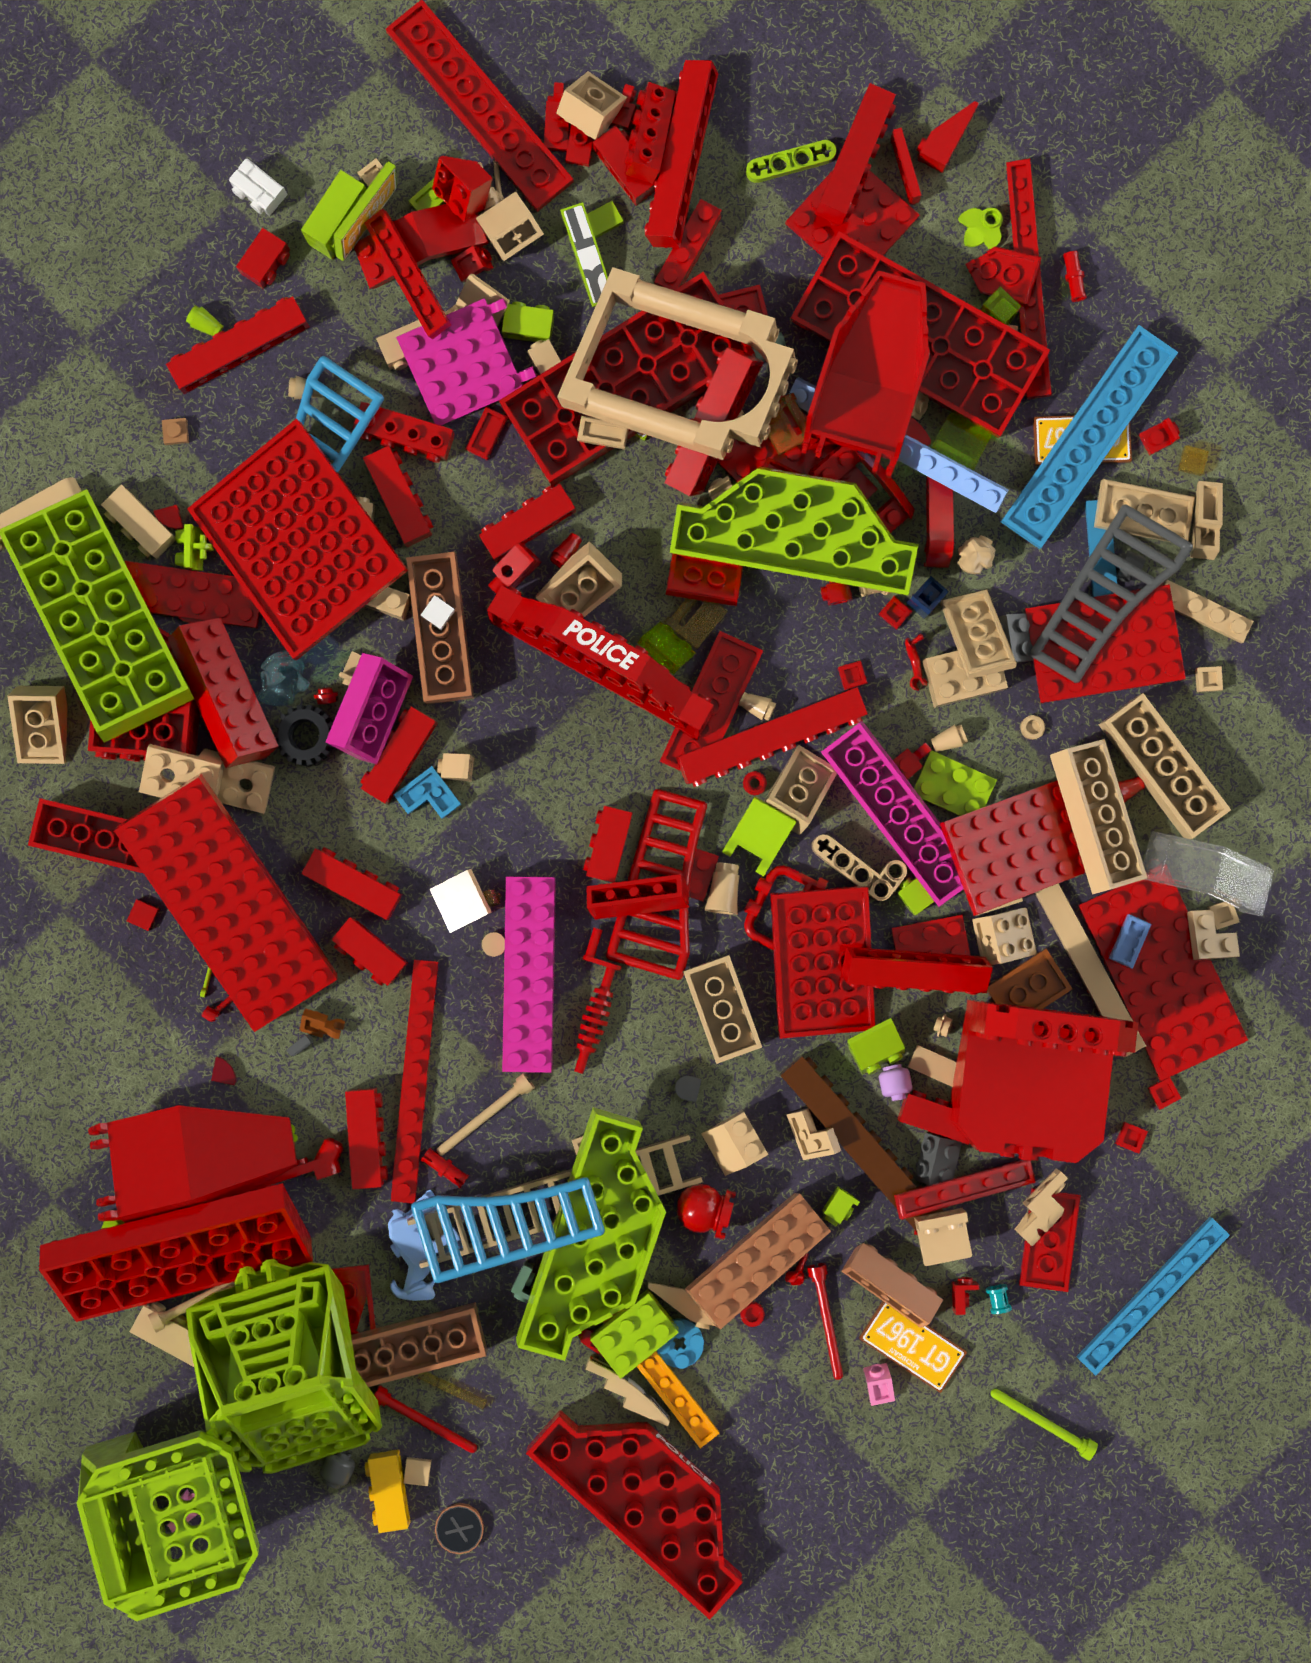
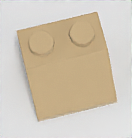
M587 71L564 90L556 114L583 131L585 135L596 140L608 129L627 97Z
M744 1110L701 1133L725 1176L746 1168L768 1155Z

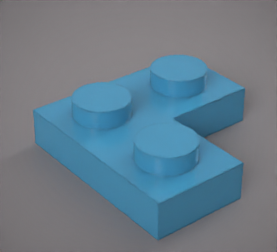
M433 766L394 794L407 814L412 813L426 801H429L441 819H443L462 805Z

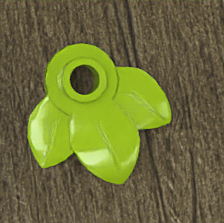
M971 208L959 216L958 221L967 227L964 235L965 246L976 247L984 243L990 250L999 244L1001 240L999 228L1002 225L1003 216L998 209L986 208L982 211L977 208ZM993 217L995 223L989 224L986 218Z

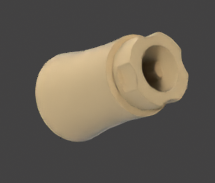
M728 863L716 864L705 911L738 915V865Z

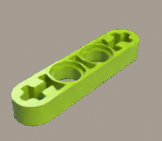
M821 140L755 158L747 164L746 176L751 182L760 183L826 165L834 160L836 146L829 140ZM822 147H826V150H831L829 157L819 154L816 155L817 161H813L812 149L815 150L814 154L820 153ZM804 153L809 157V161L806 164H799L796 161V156ZM781 159L786 163V168L781 171L776 170L773 167V162ZM765 162H769V170L771 173H767L768 169L762 170L760 172V176H756V173H751V171H753V166H757L758 169L766 168Z

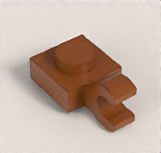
M305 1008L299 1031L321 1038L324 1034H327L334 1039H339L341 1030L344 1029L345 1021L342 1019L328 1021V1015Z

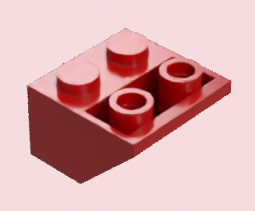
M441 156L438 159L432 189L436 196L441 198L450 207L451 211L465 222L485 209L493 178L477 161Z

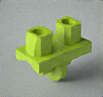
M184 524V529L177 530L175 534L177 543L184 544V552L176 553L175 564L194 571H203V560H206L207 551H213L214 547L212 544L207 543V537L200 527Z

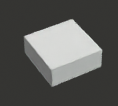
M434 595L421 616L442 630L455 612V609Z

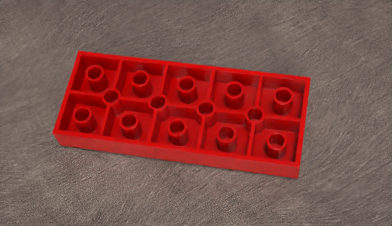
M838 231L792 314L791 322L830 343L835 327L843 320L850 307L856 303L863 290L878 271L926 283L928 347L930 355L919 391L933 402L999 438L1050 349Z
M704 272L674 290L725 306ZM640 311L602 335L583 381L594 384L596 389L671 413L708 389L706 387L707 380L712 373L715 374L718 367L716 362L723 350L725 351L726 348L740 349L754 357L755 352L751 346ZM576 352L499 400L501 407L550 485H557L614 449L613 447L577 441L581 416H591L562 407L557 398ZM629 429L627 440L639 432Z
M201 773L115 828L114 832L254 1032L337 980V972Z
M282 1183L40 1245L39 1271L74 1320L78 1322L235 1282L241 1268L250 1266L257 1272L261 1270L262 1263L268 1259H275L277 1263L289 1267L313 1262L312 1241L307 1228Z

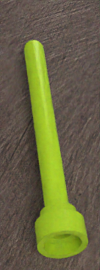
M998 1389L991 1390V1396L1073 1445L1081 1457L1090 1461L1095 1455L1098 1448V1443L1090 1438L1087 1440L1085 1438L1080 1439Z

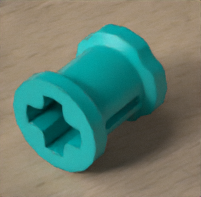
M1006 1284L986 1288V1293L989 1294L992 1308H990L991 1314H1002L1012 1310L1011 1305L1008 1303L1006 1294L1008 1287Z

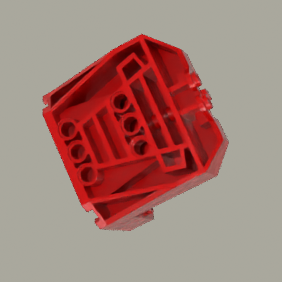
M967 1000L951 1092V1121L972 1147L980 1152L997 1153L1000 1156L1014 1158L1015 1154H1019V1159L1027 1161H1038L1039 1157H1047L1055 1161L1079 1162L1104 1142L1113 1055L1126 1057L1127 1052L1135 1053L1139 1022L1089 1014Z

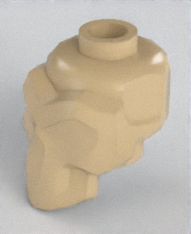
M982 535L979 538L971 537L969 540H966L958 548V554L961 556L958 565L961 569L969 574H981L983 568H991L996 551L991 545L993 541Z

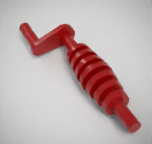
M593 928L583 960L605 966L606 970L601 986L599 988L595 987L593 991L598 993L597 998L591 996L589 1000L595 1003L594 1007L587 1005L585 1010L592 1012V1015L583 1014L582 1016L583 1020L589 1021V1025L580 1024V1029L586 1030V1034L579 1033L578 1038L584 1041L583 1044L577 1043L576 1048L580 1049V1054L574 1071L581 1074L584 1073L589 1054L591 1055V1053H595L597 1050L592 1047V1044H599L601 1041L595 1038V1035H603L605 1032L598 1029V1025L606 1027L608 1025L607 1021L601 1020V1016H610V1012L603 1009L604 1006L611 1007L612 1003L606 1001L607 996L613 998V993L610 992L611 983L615 971H621L622 966L594 958L603 931L597 928Z

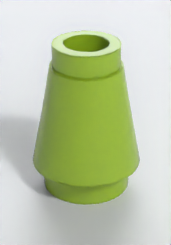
M196 305L191 309L186 318V322L190 324L191 328L211 336L221 332L224 328L205 308Z

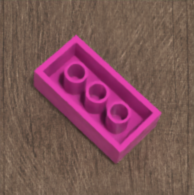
M362 653L326 743L356 759L377 765L413 676L381 657Z

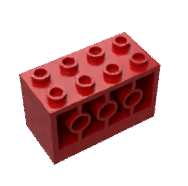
M191 700L105 743L96 732L90 720L88 751L94 752L95 757L117 760V756H120L119 759L141 762V757L145 761L148 746L153 744L196 755L200 710L196 702Z

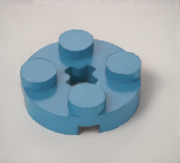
M676 1318L673 1321L677 1324L679 1333L660 1347L657 1352L667 1365L684 1369L694 1364L700 1358L703 1352L704 1339L700 1328L695 1327L694 1322L686 1318ZM684 1337V1344L686 1346L676 1349L673 1340Z

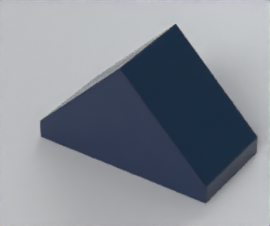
M930 576L906 604L925 619L949 591Z

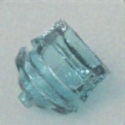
M280 651L269 656L261 665V669L264 670L261 672L262 689L258 693L257 698L265 704L274 706L292 704L295 701V694L306 691L310 685V682L302 676L305 667L302 659H292L288 651Z

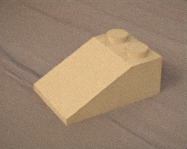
M589 541L569 558L536 595V599L540 602L563 607L569 611L574 609L585 617L622 587V573Z
M16 686L7 697L17 763L65 764L68 710L65 687Z
M798 745L764 802L795 819L796 823L792 831L801 835L811 823L837 773L828 762Z

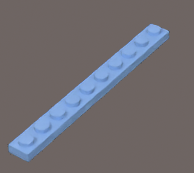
M798 377L787 398L796 406L809 412L816 386ZM908 435L905 436L898 461L995 513L999 510L1009 491L1008 489Z

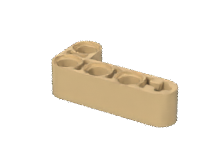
M828 835L817 836L812 842V850L819 858L854 885L867 886L869 896L876 901L887 900L907 875V867L900 860L888 862L877 873ZM827 840L826 846L831 850H834L835 847L838 848L832 854L831 859L827 858L831 854L827 850H822L821 852L818 850L820 847L817 843L818 841ZM839 854H844L848 857L847 866L840 867L837 865L836 857ZM893 864L898 865L901 869V874L898 878H893L889 874V868ZM860 868L867 872V879L864 882H859L855 878V872ZM878 883H882L886 887V893L883 897H878L874 892V888Z

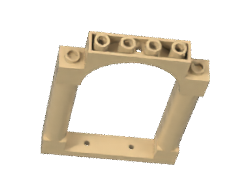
M612 267L557 398L564 408L724 460L726 452L730 453L732 450L734 439L760 447L763 439L766 440L771 429L769 423L772 417L775 418L778 414L780 407L779 399L781 395L784 396L787 392L789 385L788 377L790 373L793 374L795 372L798 360L795 358L793 348L775 343L779 334L775 318L751 310H747V313L642 281L639 275ZM616 302L745 343L762 355L770 369L769 384L761 401L747 414L725 422L702 420L700 423L596 389L594 384L583 381Z

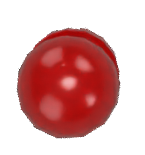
M695 1184L687 1187L680 1194L677 1201L676 1212L679 1221L693 1232L705 1233L713 1229L715 1238L724 1240L726 1233H722V1228H727L734 1205L729 1200L730 1198H735L736 1192L726 1190L725 1195H720L715 1188L707 1184Z

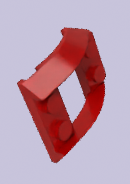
M839 445L808 472V475L839 480L860 461L872 472L875 458L871 454ZM880 464L877 473H872V475L885 489L891 499L880 507L876 513L891 533L907 518L912 519L915 509L892 477H885L886 470Z

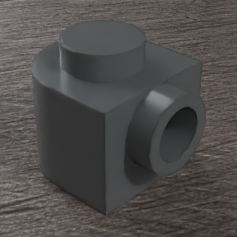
M1129 550L1126 554L1121 553L1119 556L1141 570L1146 561L1145 557ZM1120 568L1117 571L1116 577L1123 582H1134L1137 579Z

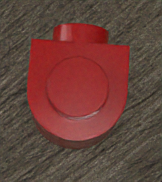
M829 581V584L820 587L822 599L828 602V606L853 600L850 585Z

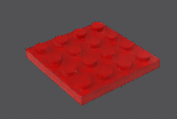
M831 171L786 220L785 224L823 258L838 231L884 256L920 215L875 174L869 171L867 178L862 177L860 180L863 188L858 199L853 197L851 202L855 207L850 219L845 217L842 225H838L820 217L815 212L832 174Z

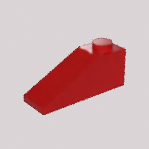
M976 101L972 102L932 130L927 139L923 137L916 150L920 152L917 160L943 173L979 103Z

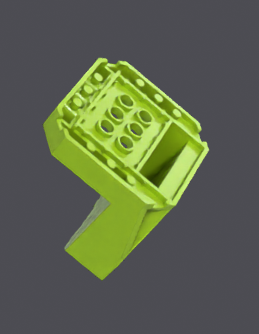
M268 1259L262 1263L260 1271L256 1272L250 1266L241 1268L233 1286L215 1291L186 1309L188 1336L206 1434L233 1447L240 1472H251L252 1467H263V1473L269 1474L286 1470L365 1445L371 1440L370 1433L372 1431L378 1432L382 1428L378 1400L356 1370L344 1287L327 1264L308 1262L295 1267H289L277 1263L275 1259Z
M199 1430L143 1448L136 1432L85 1448L82 1454L78 1500L76 1504L104 1605L112 1609L116 1608L128 1614L127 1617L140 1621L241 1587L246 1574L258 1556L260 1545L232 1446ZM183 1488H191L195 1496L193 1499L185 1501L180 1497V1491ZM165 1496L169 1501V1505L164 1509H159L156 1497ZM190 1513H197L201 1517V1522L196 1526L188 1524L186 1517ZM165 1521H171L175 1524L176 1530L173 1533H166ZM198 1538H204L208 1542V1547L203 1551H198L193 1546V1542ZM173 1546L181 1548L183 1555L178 1559H172L170 1548Z

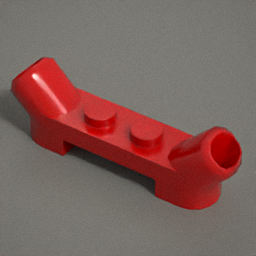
M333 1138L324 1139L313 1160L308 1161L307 1157L298 1159L295 1167L271 1181H266L256 1187V1190L314 1171L317 1180L341 1172L338 1159L344 1150L342 1143Z

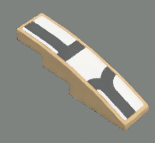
M592 1356L589 1357L586 1370L606 1378L604 1388L625 1397L623 1401L624 1408L663 1425H669L670 1416L635 1381L626 1375L620 1379L610 1365Z

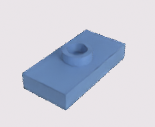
M1127 914L1108 959L1133 969L1152 924Z

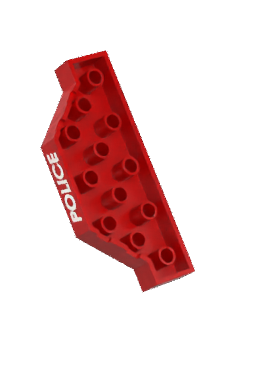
M501 586L487 609L491 624L698 740L712 716L714 705L711 703L712 700L700 693L698 696L692 693L686 684L678 681L669 673V669L650 657L647 650L638 645L634 648L627 644V640L617 633L611 635L604 631L605 627L598 622L592 621L590 623L586 621L580 612L574 609L569 611L563 607L536 601L532 598H524L517 589Z
M559 1410L528 1445L526 1454L709 1620L743 1583L742 1573L726 1560L723 1554L719 1486L648 1422L578 1426L563 1411Z

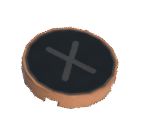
M456 1503L442 1510L435 1526V1534L439 1544L448 1552L455 1554L468 1553L476 1548L482 1539L484 1524L479 1512L469 1504Z

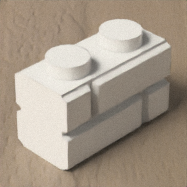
M245 159L239 166V169L229 179L233 186V193L242 200L245 197L250 200V206L259 214L265 212L270 216L288 195L284 187L249 159Z

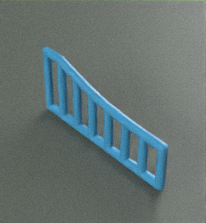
M321 356L306 379L296 418L304 425L308 414L346 440L338 453L310 434L325 456L333 461L332 465L335 470L339 472L383 403L384 396L326 356ZM325 368L372 399L365 412L318 381ZM313 390H316L359 420L352 433L310 404Z
M586 1177L514 1195L492 1197L436 1195L416 1201L411 1205L435 1283L445 1282L601 1236L605 1232L590 1181ZM582 1189L593 1224L592 1228L582 1231L579 1230L568 1192ZM557 1195L570 1234L556 1238L544 1200L545 1198ZM535 1201L547 1241L533 1245L520 1203ZM446 1205L461 1206L477 1262L464 1265ZM511 1205L524 1248L510 1252L496 1206ZM436 1206L454 1265L453 1269L443 1272L440 1270L422 1211ZM471 1206H486L500 1255L490 1258L486 1257Z

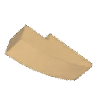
M1198 481L1191 536L1193 549L1190 552V558L1214 560L1220 551V528L1223 525V483Z

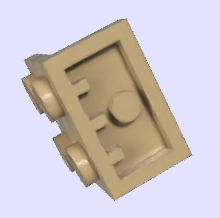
M470 274L456 304L447 310L445 314L447 315L483 298L486 299L487 304L504 298L507 307L510 301L480 278ZM506 309L492 314L497 327Z
M1027 908L972 919L980 956L986 957L991 965L1002 964L1037 954Z
M963 1208L914 1217L923 1264L925 1266L972 1257L966 1222L969 1221L967 1212Z

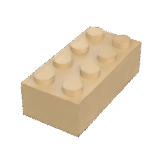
M729 955L683 971L716 1064L762 1048Z

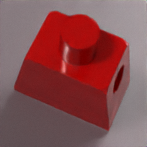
M517 543L493 568L492 571L497 576L488 586L496 594L501 586L516 588L542 561L526 545ZM512 567L513 574L507 577L505 573Z

